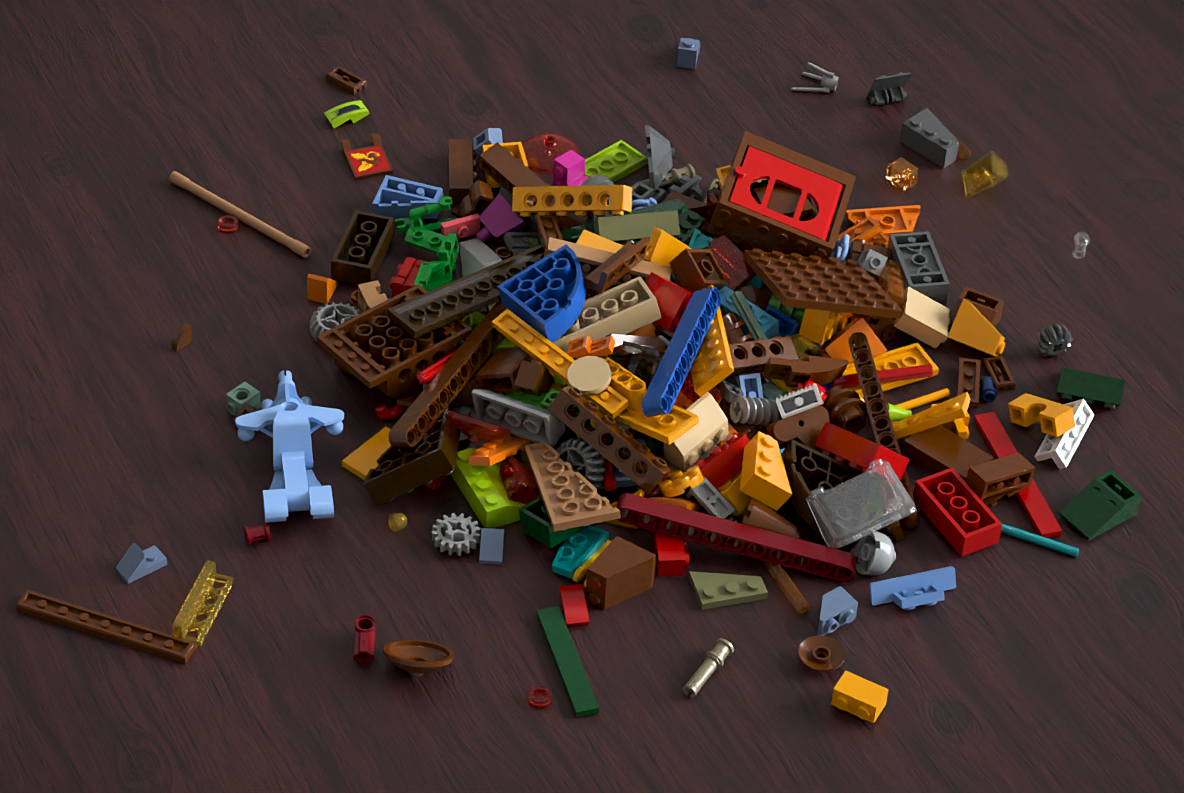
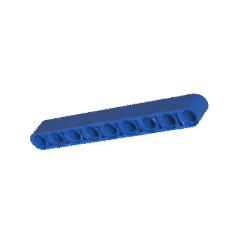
M716 287L698 290L693 293L642 400V411L646 417L668 414L671 411L720 305L721 297Z

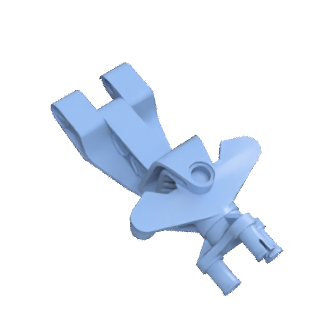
M286 370L285 376L284 371H281L278 374L279 384L274 402L270 399L263 400L261 402L262 410L241 415L235 420V424L238 427L237 434L242 441L252 440L255 431L258 430L273 438V467L275 474L270 489L263 490L265 523L286 521L288 512L310 510L313 519L334 518L331 485L321 486L311 469L313 468L311 433L323 425L326 426V430L331 435L340 434L343 430L342 420L344 419V412L334 408L312 406V400L309 397L299 398L295 383L292 381V373Z

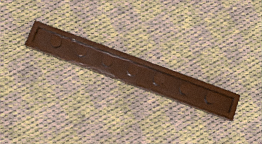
M26 590L16 604V610L183 664L188 662L196 649V642L31 590Z

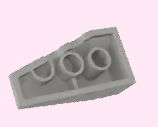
M479 238L459 242L463 277L503 261Z

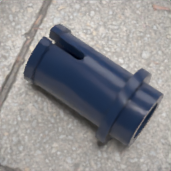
M984 376L979 382L981 386L980 397L985 402H993L997 397V391L993 386V379L990 376Z

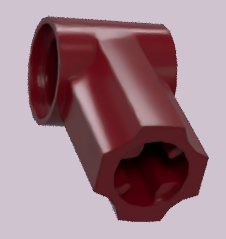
M367 614L360 615L355 619L353 659L358 661L359 664H368L370 661H374L376 621L371 615Z

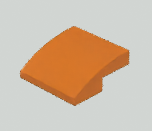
M870 216L837 237V239H841L847 234L849 235V243L855 239H863L866 241V244L883 243L888 248L889 237L882 232L880 225Z
M683 497L648 498L700 512L702 508L698 501Z

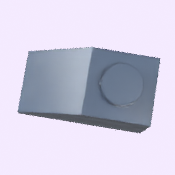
M692 38L680 39L677 67L696 68L700 51L699 40Z

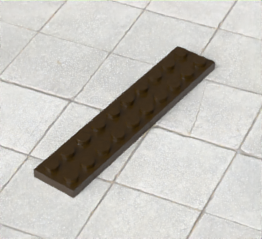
M541 244L391 307L387 310V316L409 335L416 338L501 301L497 286L543 259V246Z

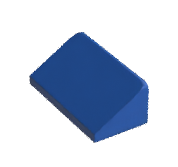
M768 304L765 312L779 320V335L781 337L790 336L793 343H798L801 323Z

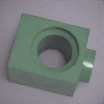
M243 382L226 394V408L228 412L236 416L245 403L258 410L261 408L260 391L247 382Z

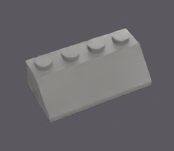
M474 389L472 391L478 423L536 443L546 441L552 448L566 431L565 424L550 411L539 406H534L490 390Z

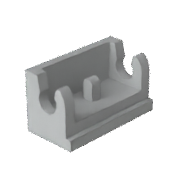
M705 477L701 484L693 489L690 488L686 494L688 499L693 495L712 516L727 519L735 511Z

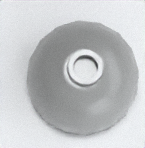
M866 530L868 533H862L861 539L855 547L854 556L858 557L859 563H856V570L862 575L877 576L885 573L895 562L896 552L894 551L892 541L885 534Z

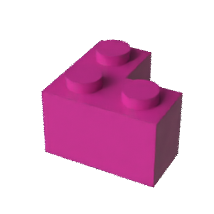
M573 150L555 158L553 186H581L588 179L584 175L585 159ZM571 198L570 203H573L574 198Z

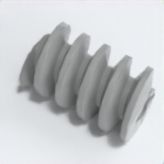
M738 396L731 403L730 417L734 423L767 426L778 421L779 409L776 402L772 399Z

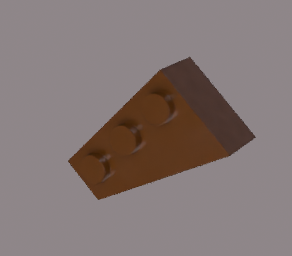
M1020 453L969 467L965 482L986 506L994 507L998 504V499L1005 495L1009 498L1031 484L1036 467Z

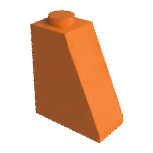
M855 318L818 350L822 354L820 355L821 357L848 360V363L853 362L848 339L856 332H862L866 335L873 356L883 354L887 349L863 318Z

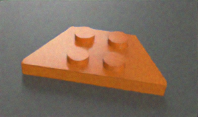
M920 205L846 210L845 218L853 225H856L870 216L880 225L882 232L888 237L890 234L913 233L920 213Z

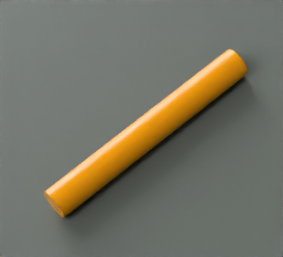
M948 388L895 406L909 410L950 396V391Z

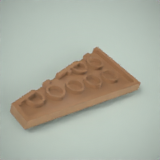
M546 441L524 445L526 457L554 532L621 518L620 510L616 507L613 508L609 504V500L606 497H601L597 493V489L579 472L572 470V465L564 462L560 458V454Z

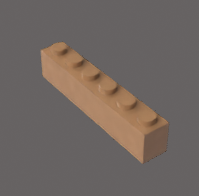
M549 237L544 257L567 244L578 258L583 277H587L615 253ZM642 260L613 285L619 286L639 276L646 283L651 272L670 280L671 267Z

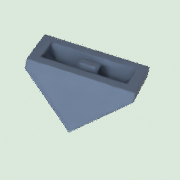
M481 528L480 564L502 565L505 529Z

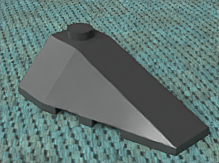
M646 125L645 133L651 188L655 191L673 167L672 160H676L675 148H671L670 141L652 127Z

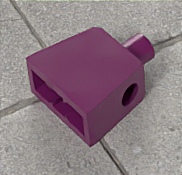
M499 194L480 215L479 220L484 225V228L477 232L476 235L483 243L492 236L498 243L504 242L505 232H521L527 226L522 218L512 211V207L504 197Z

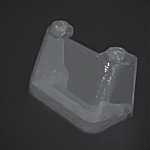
M882 458L869 463L871 467L866 472L831 489L824 490L823 486L811 491L812 495L806 498L827 547L839 548L848 545L917 510L913 500L888 461H883Z

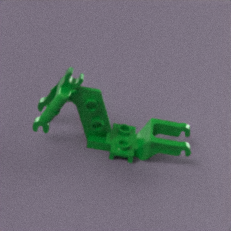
M449 196L442 197L438 203L426 204V206L411 209L409 211V218L395 220L398 234L407 232L405 237L406 244L437 254V259H440V261L422 262L414 286L419 284L427 292L453 282L452 273H456L455 261L459 251L457 234L448 233V236L436 233L441 231V223L455 219L448 218L444 221L433 224L429 223L424 226L421 219L422 215L450 210L452 199Z

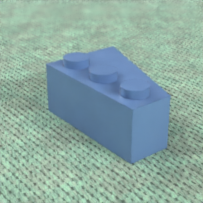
M386 175L372 203L373 214L393 217L394 219L409 218V211L411 209L426 206V204L438 203L443 197V188ZM440 211L429 215H422L421 219H437Z

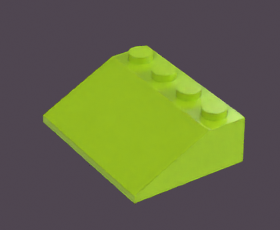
M468 448L457 452L455 469L451 476L484 528L494 529L520 521L519 509L539 497L513 456H506V459L491 466L469 465L468 456L474 453L476 448Z

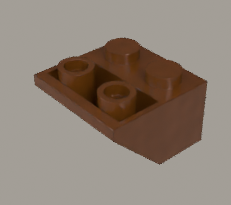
M965 287L956 302L948 329H951L963 298L971 302L996 327L1001 319L1004 300Z

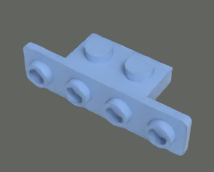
M949 566L870 583V603L875 606L895 602L904 610H911L923 604L934 605L938 601L945 600L944 591L956 588L955 568Z

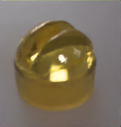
M394 513L388 517L389 525L394 532L404 529L407 525V517L402 513Z

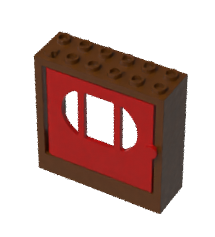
M745 131L732 159L706 232L750 250L761 249L768 253L779 251L786 255L797 253L804 257L816 255L821 259H828L834 250L856 176ZM736 176H738L731 198L728 201ZM767 179L769 182L762 202L758 204L751 195L750 185L754 181ZM775 182L801 192L793 218L767 208ZM809 196L816 204L818 214L811 220L800 221L799 218L806 197Z

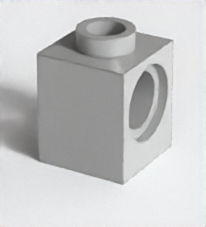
M871 249L862 251L858 262L860 268L865 269L871 277H879L888 258Z

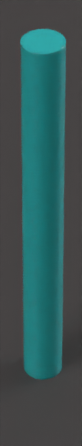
M1002 524L1001 533L1074 557L1078 556V548Z

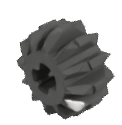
M1054 323L1052 326L1048 324L1047 328H1042L1041 332L1036 334V346L1044 356H1050L1051 358L1054 355L1059 356L1060 353L1066 352V348L1071 346V334L1063 324L1058 325Z

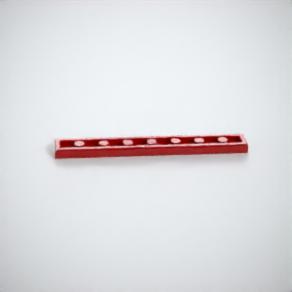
M995 412L975 415L974 422L995 459L1018 453ZM1032 478L1031 484L1015 495L1039 536L1045 538L1059 537L1062 535V529Z

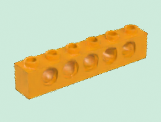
M626 185L513 187L512 211L520 213V217H532V214L537 213L538 215L556 213V216L567 217L568 213H574V216H587V213H593L594 216H605V212H611V215L619 216L624 215V212H631L632 187ZM592 197V203L589 205L588 201ZM611 197V202L607 205V199ZM537 198V203L534 206L533 202ZM555 198V204L552 206V200ZM571 198H574V202L570 206V200Z

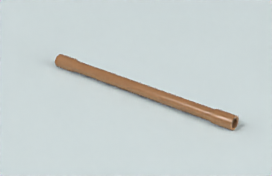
M176 171L171 173L169 181L188 190L288 247L296 254L304 258L310 255L311 247L287 236L195 184Z

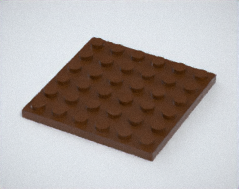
M761 249L744 251L743 258L784 306L901 319L903 310L874 281V278L865 269L860 268L859 262L847 259V261H840L834 257L821 259L816 255L804 257L797 253L786 255L779 251L768 253Z

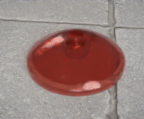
M557 133L534 135L522 145L528 166L545 173H553L554 159L566 152L573 150L579 155L577 145L568 137Z
M451 410L447 412V416L453 425L461 432L467 434L468 440L480 443L481 439L497 440L511 433V429Z

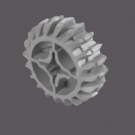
M342 301L339 304L332 302V305L324 304V307H318L317 311L313 312L310 320L311 336H313L314 341H317L318 335L361 314L362 310H358L357 306L351 307L350 303L345 305Z

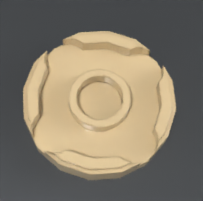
M585 356L577 359L570 365L567 379L569 385L578 388L582 395L591 393L595 395L601 393L610 384L611 370L609 364L604 359L597 356Z

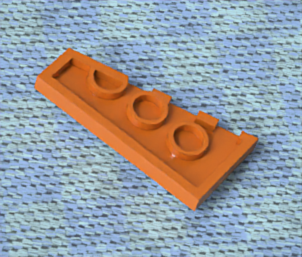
M504 431L498 432L496 436L490 438L487 443H484L483 446L468 456L469 465L491 466L506 459V456L516 455L519 449L524 451V445L536 442L511 435Z

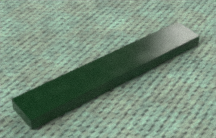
M559 606L538 609L536 616L576 718L598 714V703Z

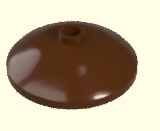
M414 639L396 640L385 644L383 647V655L389 662L414 676L435 672L447 667L454 660V652L450 648L430 641Z

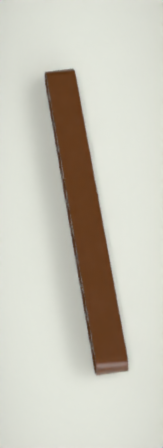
M502 301L497 302L392 427L389 432L391 446H416L504 339L505 336L492 325V321L507 309L503 306Z
M862 332L853 333L849 337L848 343L876 442L901 455L868 339ZM905 469L899 483L890 480L888 485L901 526L905 529H913L919 524L920 518Z

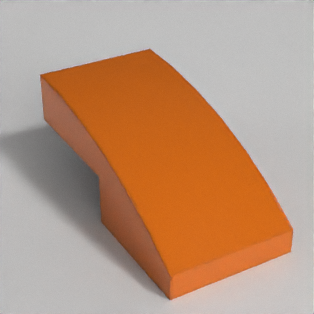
M589 335L569 341L566 354L572 358L607 356L613 354L615 340L610 335L592 341Z

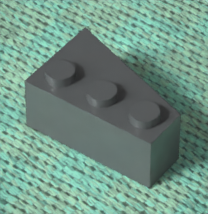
M928 108L902 123L901 143L942 168L956 161L959 141Z

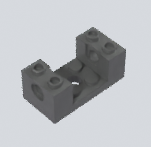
M929 231L890 234L888 248L892 249L890 272H901L904 279L902 293L907 287H910L946 307L950 283Z

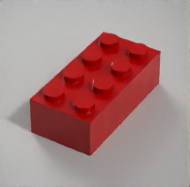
M825 422L815 443V446L822 448L821 453L831 458L836 455L835 460L872 477L878 474L877 479L881 481L887 480L888 484L890 480L897 483L900 482L910 460L884 446L828 422Z
M953 467L915 481L913 493L915 503L961 557L999 543L1002 523Z

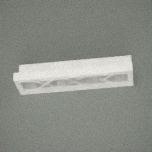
M1084 399L1063 404L1073 407L1075 427L1059 437L1047 434L1034 456L1037 461L1052 458L1059 469L1068 466L1094 417L1092 410Z

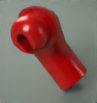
M383 404L377 406L375 412L379 419L389 420L398 418L406 408L404 405L396 404L393 408L387 409L386 405Z

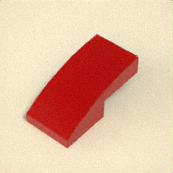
M582 584L559 586L561 608L563 609L567 627L589 625L588 610Z

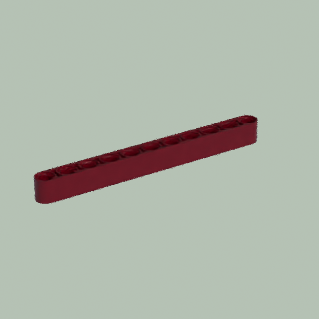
M629 493L622 494L617 502L616 508L620 510L621 518L617 520L628 525L840 582H850L855 576L856 556L846 551Z

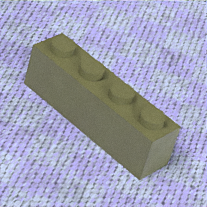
M678 210L597 217L593 220L595 234L616 243L622 242V245H626L628 242L633 245L635 241H639L644 237L650 238L654 227L665 231L673 237L680 235Z

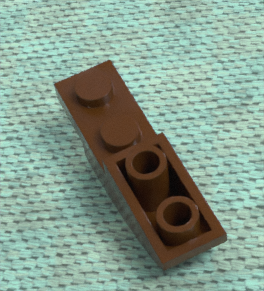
M810 355L807 356L805 361L769 357L762 372L764 378L784 380L786 387H798L799 383L804 384L807 380L823 385L841 378L848 365V360Z

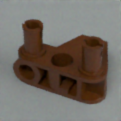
M819 405L765 426V430L761 432L771 436L778 442V445L786 441L795 440L819 452L822 451V448L815 446V443L825 422L829 423V414L823 406Z

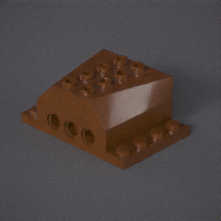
M418 284L318 335L317 343L335 358V366L357 377L369 389L376 387L389 397L401 399L413 394L422 393L423 384H420L419 380L416 379L417 374L454 352L455 344L467 338L472 333V328L461 319H458L416 338L409 335L387 316V310L427 293Z

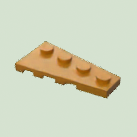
M968 392L911 415L901 421L892 422L896 438L900 439L966 416L971 400Z

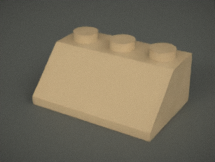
M709 392L686 409L698 415L699 423L670 445L664 443L665 459L683 471L697 462L704 454L709 453L716 444L723 441L729 434L728 419Z

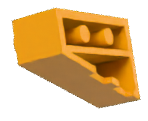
M758 431L744 447L740 491L777 511L789 499L792 492L778 442L771 436Z

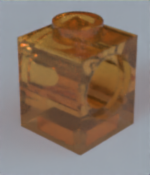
M900 157L888 165L886 181L901 191H905L916 184L918 168Z

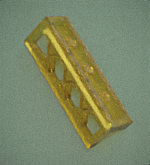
M206 561L172 625L173 636L196 642L197 647L202 645L234 583V577L216 573V562ZM215 581L225 583L221 588L214 589L213 587ZM215 597L216 602L206 606L204 601ZM206 613L207 619L199 622L196 620V616ZM196 629L199 632L197 638L186 636L188 632Z

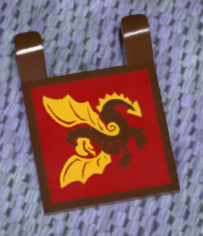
M379 133L371 134V146L351 149L349 139L341 140V151L346 157L355 180L393 173Z

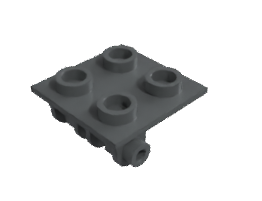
M900 72L892 76H878L875 78L866 99L870 98V104L875 106L888 104L889 102L893 103L894 101H904V99H907V92L903 91L911 72Z

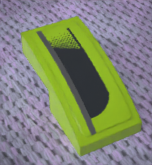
M361 100L344 103L324 112L334 129L349 119L354 124L370 114Z

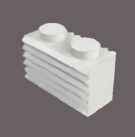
M813 383V385L809 384V387L805 386V388L800 390L797 389L796 392H789L788 395H781L780 398L776 397V404L782 419L822 405L823 400L817 384Z

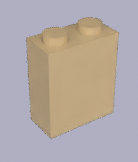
M907 287L897 298V303L900 302L899 307L901 308L903 305L901 319H894V327L936 349L941 342L944 343L948 338L950 309Z

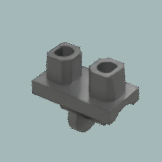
M685 175L681 178L679 187L674 184L669 187L668 195L671 191L702 201L703 190L699 187V181H701L702 177L696 175L690 178Z

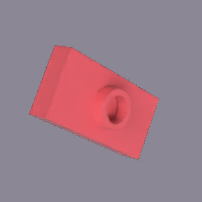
M477 213L441 223V234L448 236V233H456L457 239L475 235L480 231V216Z

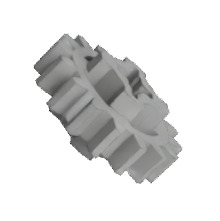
M452 513L451 517L443 515V521L437 519L436 525L432 526L434 546H440L441 552L448 550L449 555L457 552L459 556L461 551L468 554L470 548L476 549V544L480 543L481 528L478 527L477 521L472 522L471 516L464 518L462 513L459 517H456L455 513Z

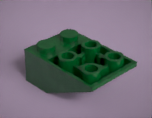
M1110 470L1089 483L1059 511V515L1089 541L1137 515L1142 496Z

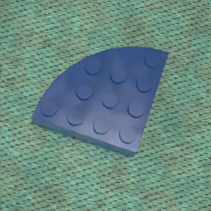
M567 244L497 286L503 306L551 342L558 340L574 324L585 304L586 286L581 266L576 254Z

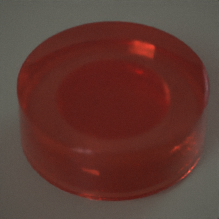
M231 215L221 217L218 220L219 231L225 234L236 232L238 230V219Z
M536 686L530 689L528 692V703L531 707L545 709L550 706L552 693L548 688Z

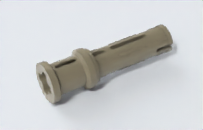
M687 164L686 167L680 169H671L658 187L661 188L671 184L678 186L681 178L685 175L693 178L696 176L693 166ZM646 179L644 181L639 182L645 185H649L650 179Z
M718 638L712 650L706 652L704 662L682 688L687 696L692 691L690 697L694 698L712 673L722 668L726 657L732 655L734 647L728 640Z

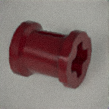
M265 521L256 526H243L244 537L248 546L252 545V542L264 539L270 541V530L268 523H265Z

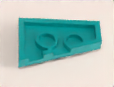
M589 525L567 538L563 546L559 548L553 561V572L572 579L575 571L610 539L609 532Z

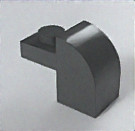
M638 181L632 186V201L636 199L645 200L651 197L658 204L666 198V191L659 187L654 191L651 188V183L645 185ZM635 205V206L632 207V210L635 209V208H637V207H640V206H641V207H645V206H644V205H637V206ZM645 207L649 213H653L654 209Z

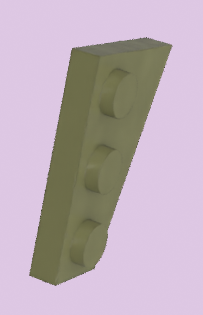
M689 571L688 578L701 610L767 599L768 592L761 576Z

